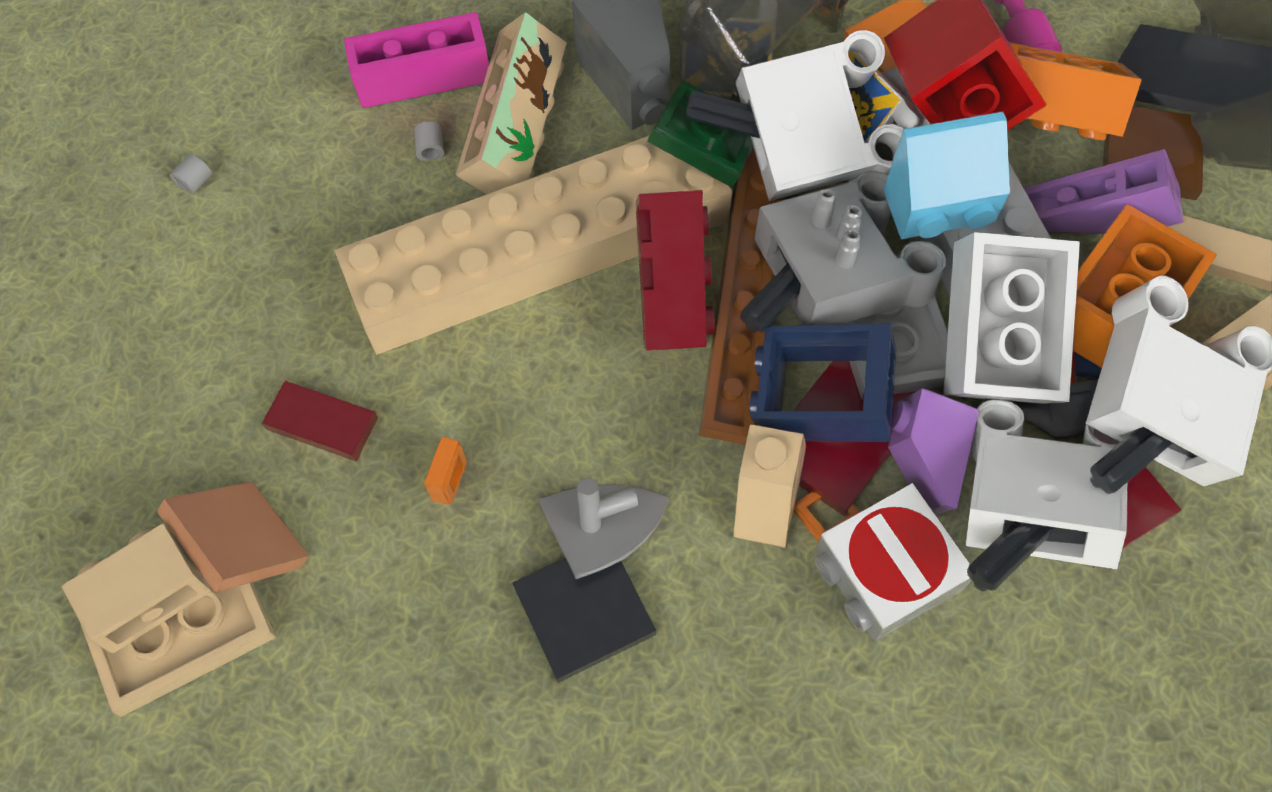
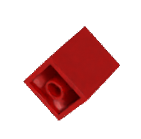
M936 0L884 37L911 99L930 124L1003 112L1007 120L1008 131L1047 106L982 0Z

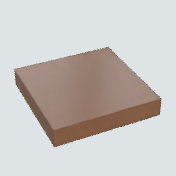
M252 481L166 498L157 511L215 593L297 570L305 564L309 557Z

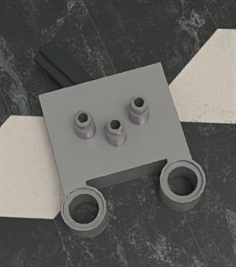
M877 171L861 174L854 182L760 207L754 240L775 277L741 311L740 319L746 324V329L754 333L756 331H765L790 304L802 325H841L904 305L914 308L923 307L930 303L935 295L946 266L945 255L938 246L930 242L916 241L907 244L901 251L900 257L896 258L881 234L888 227L892 215L883 191L888 175Z

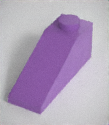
M1165 149L1024 188L1044 227L1049 232L1105 234L1126 204L1166 226L1184 223L1180 185Z

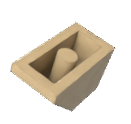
M750 424L738 481L734 538L786 548L806 452L803 434Z

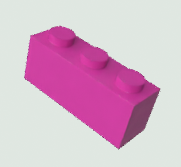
M477 12L344 38L350 75L362 108L483 84L489 67L485 41Z

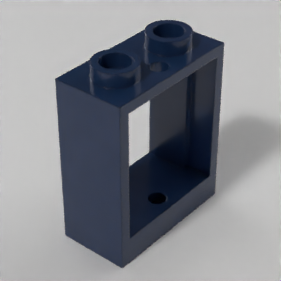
M891 323L769 326L765 331L764 346H758L755 354L756 373L760 376L759 391H752L750 397L751 420L757 422L762 427L803 434L805 441L891 442L897 352ZM866 361L863 411H782L787 362Z

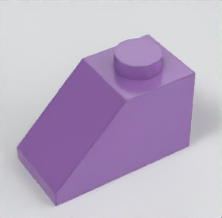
M922 388L899 400L893 407V431L888 448L907 484L913 483L933 513L938 515L957 508L979 409Z

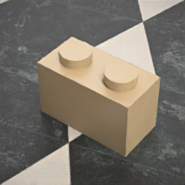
M164 523L156 528L146 529L137 533L129 540L127 546L105 559H99L85 565L75 578L61 586L89 640L112 654L211 592L199 569Z

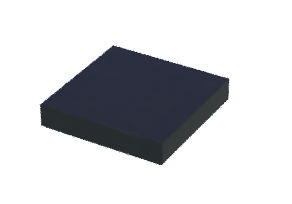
M563 558L512 582L558 683L656 635V629L621 561L598 572L575 579L566 558Z

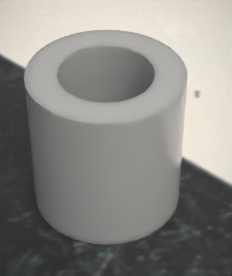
M422 122L414 128L417 158L422 161L442 158L445 153L442 127L435 122Z
M189 154L170 173V178L178 187L193 195L212 175V172L201 159L193 154Z

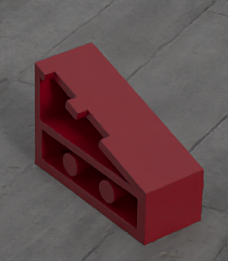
M703 190L639 194L635 201L644 349L652 351L707 347L706 336L714 335L715 326L713 306H706L705 286H711L712 271L710 256H704V236L709 235V217L707 206H703Z

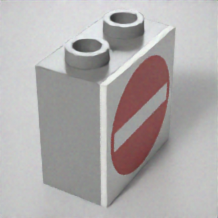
M913 483L823 533L815 551L818 555L815 558V565L821 577L829 586L838 585L848 601L844 604V608L851 623L860 633L867 630L874 642L961 592L971 581L967 576L969 562Z

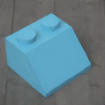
M1003 112L903 129L883 189L901 239L916 236L931 238L948 230L964 227L979 229L992 222H996L1010 194L1007 120Z

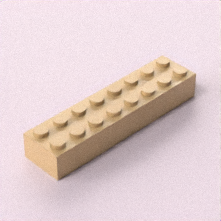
M647 136L343 246L334 251L364 330L375 354L378 355L637 257L638 241L635 201L639 194L703 190V206L708 208L709 229L729 222L732 191L728 185L647 142L649 138Z

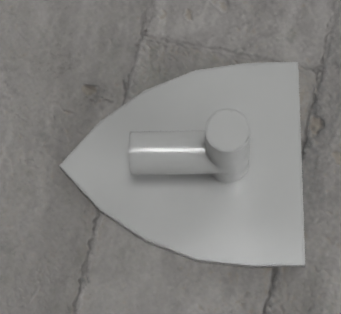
M583 479L577 484V488L562 491L538 499L575 579L603 570L625 559L643 545L660 524L668 505L669 497L642 488L615 484L598 485L593 479Z

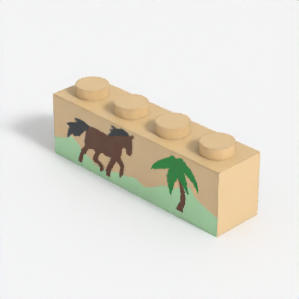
M526 12L499 31L456 172L457 177L485 194L534 178V170L532 169L537 151L544 141L545 135L542 131L546 117L554 105V97L552 95L556 80L560 77L564 68L562 58L567 42Z

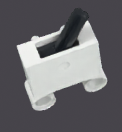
M867 30L856 31L841 43L742 68L736 81L741 103L694 91L689 97L686 108V118L689 120L751 136L769 201L858 178L866 172L877 171L888 175L893 161L881 159L875 151V143L887 144L893 152L894 159L903 131L901 126L884 124L876 128L865 141L863 139L849 88H857L866 84L883 63L885 57V48L881 39L875 33ZM848 53H860L865 58L867 67L860 68L851 63Z
M1166 276L1155 277L1116 299L1112 306V317L1115 325L1086 424L1118 440L1120 443L1090 468L1092 474L1090 481L1095 488H1101L1107 494L1115 493L1153 460L1202 486L1242 476L1267 372L1272 369L1271 335L1262 328L1250 326L1204 346L1171 328L1170 325L1185 317L1188 311V298L1182 286L1174 279Z
M990 400L978 406L979 414L971 446L972 457L977 463L966 546L986 550L967 569V576L974 581V587L982 592L987 589L991 591L996 590L1029 556L1117 569L1127 532V483L1115 493L1107 494L1101 488H1095L1090 481L1092 477L1090 468L1120 442L1088 424L1085 427L1082 444L1022 437L1024 414L1019 406L1005 400Z

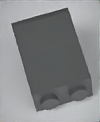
M571 0L577 61L631 130L644 124L653 125L657 123L670 101V50L660 0Z

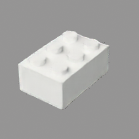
M974 232L954 242L944 396L1042 404L1069 402L1079 241Z

